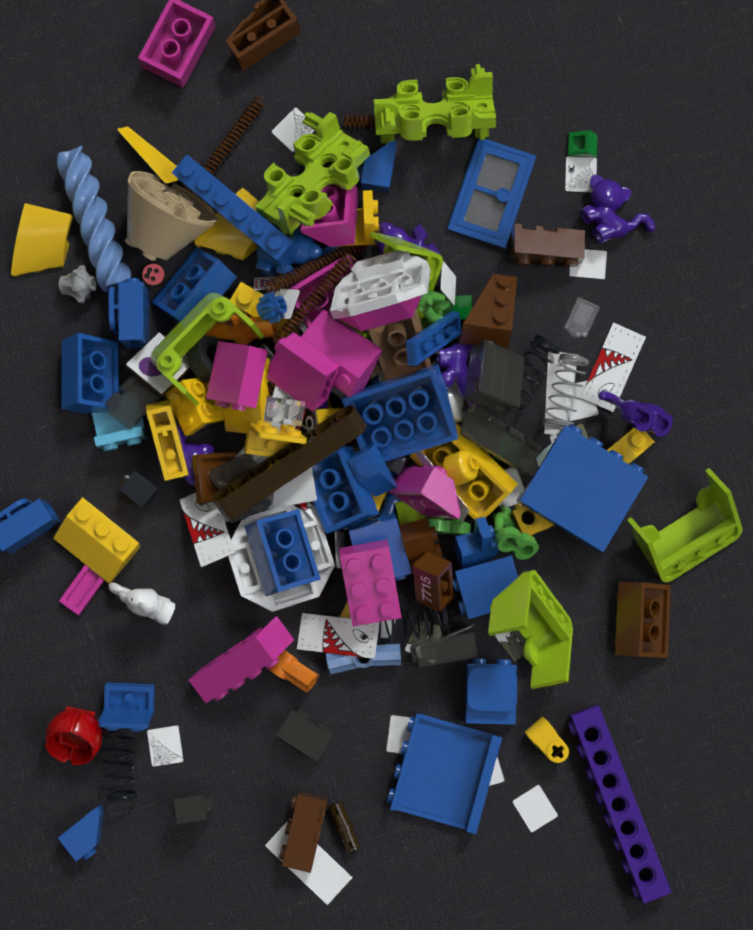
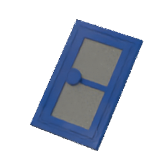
M479 137L447 230L505 249L536 155L487 139L480 140Z

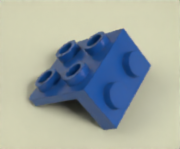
M106 682L104 710L98 720V726L111 731L118 730L119 728H129L130 731L134 732L147 729L154 714L155 684Z

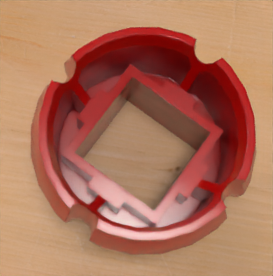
M67 706L64 711L54 716L46 729L45 748L47 752L62 763H66L68 760H71L72 765H83L90 762L99 751L102 743V729L98 726V721L95 718L96 712Z

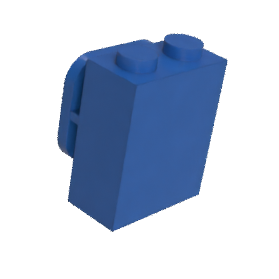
M127 278L125 282H118V291L115 287L109 288L110 329L114 334H119V341L125 348H143L150 342L149 290L137 278Z
M23 498L0 512V549L2 552L13 554L61 523L49 502L38 499L32 503L31 500Z
M395 513L348 527L353 546L388 540L395 581L405 579L407 574H411Z
M512 556L454 572L453 587L455 592H460L462 599L458 601L461 615H466L467 619L490 613L492 600L518 577Z
M472 659V663H466V723L515 724L517 665L511 664V660L496 659V664H486V659Z

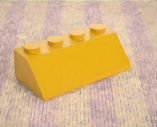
M455 423L458 434L457 440L421 451L433 466L439 467L442 466L445 457L461 450L469 451L477 458L479 469L476 478L470 482L455 485L456 494L468 507V514L474 520L481 517L486 518L515 489L518 483ZM412 453L410 457L420 467H423L416 454Z

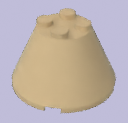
M134 171L128 177L127 238L125 242L132 247L142 250L144 257L153 261L157 257L168 260L215 225L218 219L217 217L213 218L215 211L195 194L173 183L172 187L160 182L161 178L157 175Z

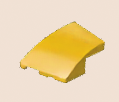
M244 188L240 189L236 195L256 211L255 206L259 201ZM218 213L213 216V218H218L215 225L194 241V245L198 248L203 246L215 250L216 253L227 254L240 260H244L257 249L253 242Z
M25 203L15 242L11 275L17 277L25 273H36L49 268L64 267L70 245L66 239L73 218L72 215Z
M266 358L256 408L246 407L245 411L232 409L230 404V407L225 408L224 412L226 431L247 434L249 423L257 424V420L265 421V409L270 406L267 385L270 382L267 379L270 371L269 358Z

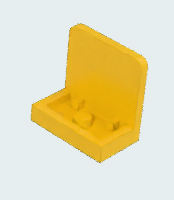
M372 190L363 191V208L357 209L355 244L342 246L375 245V239L370 237L371 232L379 231L378 216L374 217V215L378 214V200H373Z
M200 378L187 379L180 382L199 402L197 406L176 386L165 394L167 399L171 401L173 412L185 436L193 435L206 424L225 421V407L216 406L215 400L206 399L209 382L203 381Z
M257 420V424L249 423L244 452L246 454L270 457L291 442L306 444L307 438L301 434V431L296 430L293 425L281 424L280 427L271 426V422Z

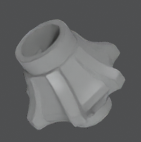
M84 265L79 266L78 269L73 270L72 273L66 276H61L59 279L60 292L63 295L74 297L79 303H84L85 298L90 299L91 292L95 291L97 287L95 277L87 273L86 266Z

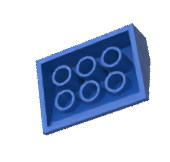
M438 364L367 386L352 397L345 395L342 398L344 407L353 405L367 425L366 430L356 437L360 450L376 444L384 461L458 439L446 385Z

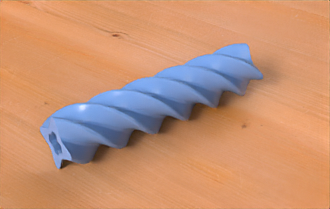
M80 146L70 151L58 153L57 168L62 179L65 181L66 194L72 202L74 217L80 224L82 239L88 246L89 259L96 268L98 284L104 292H109L110 287L118 288V282H125V279L130 278L131 271L126 264L121 262L123 248L118 242L113 240L115 226L110 220L105 218L107 204L102 198L97 196L100 187L99 181L89 174L92 161L81 152L83 146Z

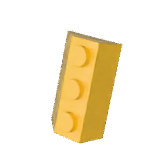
M83 497L66 516L53 538L109 584L141 547L134 538Z

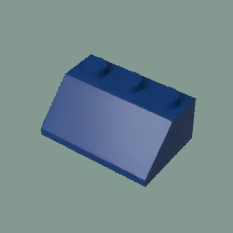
M196 247L154 298L152 303L177 323H180L206 295L210 293L223 295L232 286L237 276L220 260Z
M76 333L62 340V410L78 413L119 411L117 341Z
M352 446L341 447L312 467L317 500L313 502L326 534L358 524L379 514L371 493L357 481L347 461L355 453Z
M299 509L259 519L244 526L266 597L321 580Z

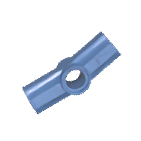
M400 643L377 644L375 659L370 658L368 661H362L357 656L326 653L330 674L360 667L401 665Z

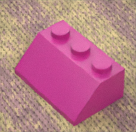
M336 184L327 185L321 192H325L327 198L332 201L331 210L322 218L314 220L312 227H306L301 224V232L330 247L355 244L358 207L357 187L355 185L351 190H345Z
M325 310L321 311L301 336L306 342L340 365L333 383L335 388L348 397H352L365 389L382 352L381 348L340 320L333 319L332 315Z
M414 465L412 467H401L402 470L399 471L394 480L397 488L388 491L424 517L452 519L460 517L454 480L447 476L446 470L436 465L434 467L425 465L423 467Z

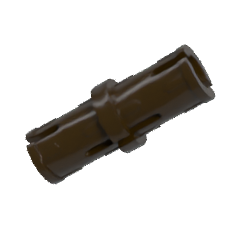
M340 801L330 805L328 810L332 815L336 825L335 831L339 833L346 853L352 852L353 849L355 851L361 848L352 828L354 824L352 821H349L343 802Z

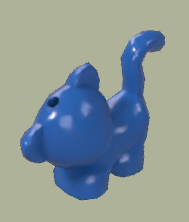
M299 225L291 236H287L299 250L285 267H281L257 247L256 269H260L262 274L274 277L276 272L283 275L294 270L291 267L292 264L303 265L311 259L319 257L322 253V248L315 244L312 237L301 232V225Z

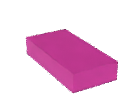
M85 564L59 602L80 615L105 580Z

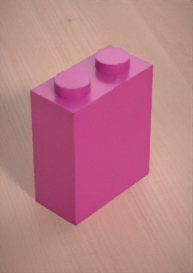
M292 333L287 338H281L275 346V356L269 363L270 371L267 379L313 412L327 401L340 365L295 333Z
M218 341L206 399L215 400L216 406L229 408L231 404L232 409L245 411L246 407L256 408L268 350Z

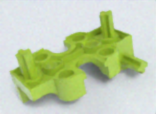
M476 64L475 68H471L472 76L469 82L459 77L446 78V91H442V101L438 103H426L423 101L422 93L418 92L417 80L400 82L397 85L396 93L392 97L374 99L376 135H380L381 143L386 144L392 140L395 141V134H400L406 140H423V137H426L427 126L442 124L446 126L447 134L451 138L466 137L472 133V129H475V138L480 137V140H485V137H489V128H496L492 72H485V68H481L480 64Z
M307 112L304 115L305 119L302 123L315 130L317 135L305 134L293 143L296 153L294 155L295 161L305 166L302 174L291 177L283 169L276 166L275 163L264 173L268 191L255 208L262 217L277 225L280 232L285 236L287 234L291 236L300 224L312 227L314 220L325 216L331 210L333 204L327 198V194L325 192L322 193L321 190L330 184H336L345 190H351L359 181L357 168L370 156L368 146L340 130L337 116L331 112L323 119L312 112ZM327 162H334L329 168L323 167ZM296 193H302V195L299 198L292 196Z

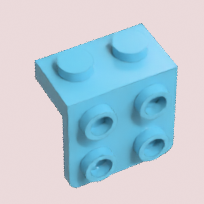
M136 393L119 396V411L92 413L97 434L94 437L95 445L99 449H103V451L118 449V445L126 443L127 446L142 443L141 440L147 439L139 398Z

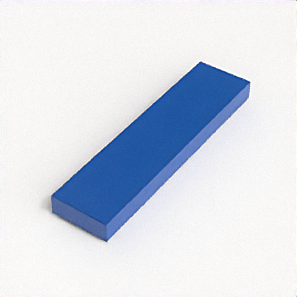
M451 311L406 341L408 366H417L461 335L459 312Z

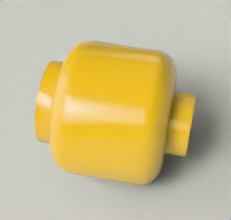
M461 450L445 457L441 468L446 470L447 476L454 480V485H461L476 478L479 462L469 451Z

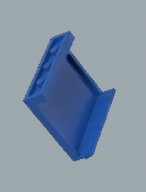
M572 424L569 426L564 425L560 427V433L524 492L520 493L516 501L594 550L604 552L648 476L643 474L644 469L637 464L631 463L629 465L622 460L624 457L614 450L608 452L603 449V444L593 437L587 439L581 435L582 430Z
M416 712L415 718L410 716L406 731L411 732L409 740L403 741L400 755L404 756L402 765L397 764L393 778L397 779L395 789L390 788L387 803H391L390 810L394 811L395 809L462 828L467 832L476 834L502 737Z

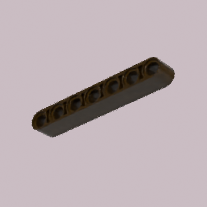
M353 405L345 406L304 433L303 436L307 438L306 444L289 443L216 492L212 497V502L226 520L236 518L361 435L366 430V423Z

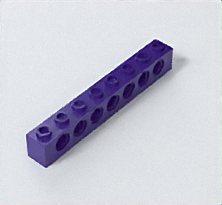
M593 705L570 714L571 721L567 722L572 735H577L580 744H577L576 747L581 759L586 758L589 767L585 768L590 782L594 781L598 790L594 791L599 805L603 804L606 814H603L607 827L613 828L616 837H613L612 840L617 852L622 851L625 860L621 861L626 875L630 874L634 882L630 885L636 899L640 898L645 904L672 893L599 705ZM593 727L596 730V737L592 741H587L584 733L586 729ZM597 751L605 753V760L601 764H596L593 760V756ZM607 774L614 776V783L610 787H604L602 783L603 777ZM621 797L623 799L622 808L613 810L611 806L613 799ZM624 821H631L632 829L628 833L621 832V824ZM635 844H639L641 846V853L635 857L631 856L630 848ZM649 868L650 876L645 880H641L639 878L640 870Z

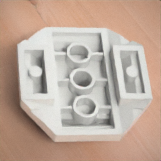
M401 250L356 262L351 268L352 272L344 277L336 286L330 312L333 319H341L359 331H365L413 317L422 295L428 293L430 277L428 262L418 256L410 255V252Z
M294 505L276 507L243 518L231 539L235 553L228 556L241 596L272 612L320 597L335 567L324 530L306 511ZM299 509L321 580L266 597L244 526L259 519Z

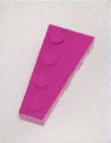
M276 616L263 629L260 627L243 642L240 641L225 654H221L199 669L189 679V682L205 703L212 699L218 701L228 694V689L231 688L234 691L243 685L245 678L248 677L249 680H252L262 672L261 668L264 666L266 669L274 666L279 661L277 657L294 639Z

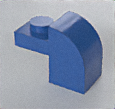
M485 517L475 520L473 533L455 536L454 550L461 569L486 563L499 552L494 540L492 525L488 526Z

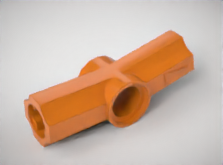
M235 315L225 322H216L205 334L206 336L217 337L220 340H234L235 344L247 345L254 339H260ZM260 317L249 318L259 328L264 338L275 337V333H278V322L270 324L269 319L263 320Z
M285 650L277 657L279 661L268 669L280 678L289 680L307 693L313 688L319 676L298 662L299 659Z

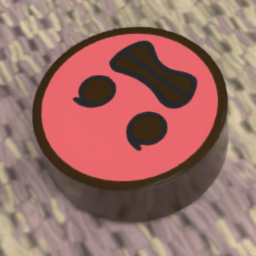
M149 263L142 270V279L149 287H159L166 280V272L158 263Z

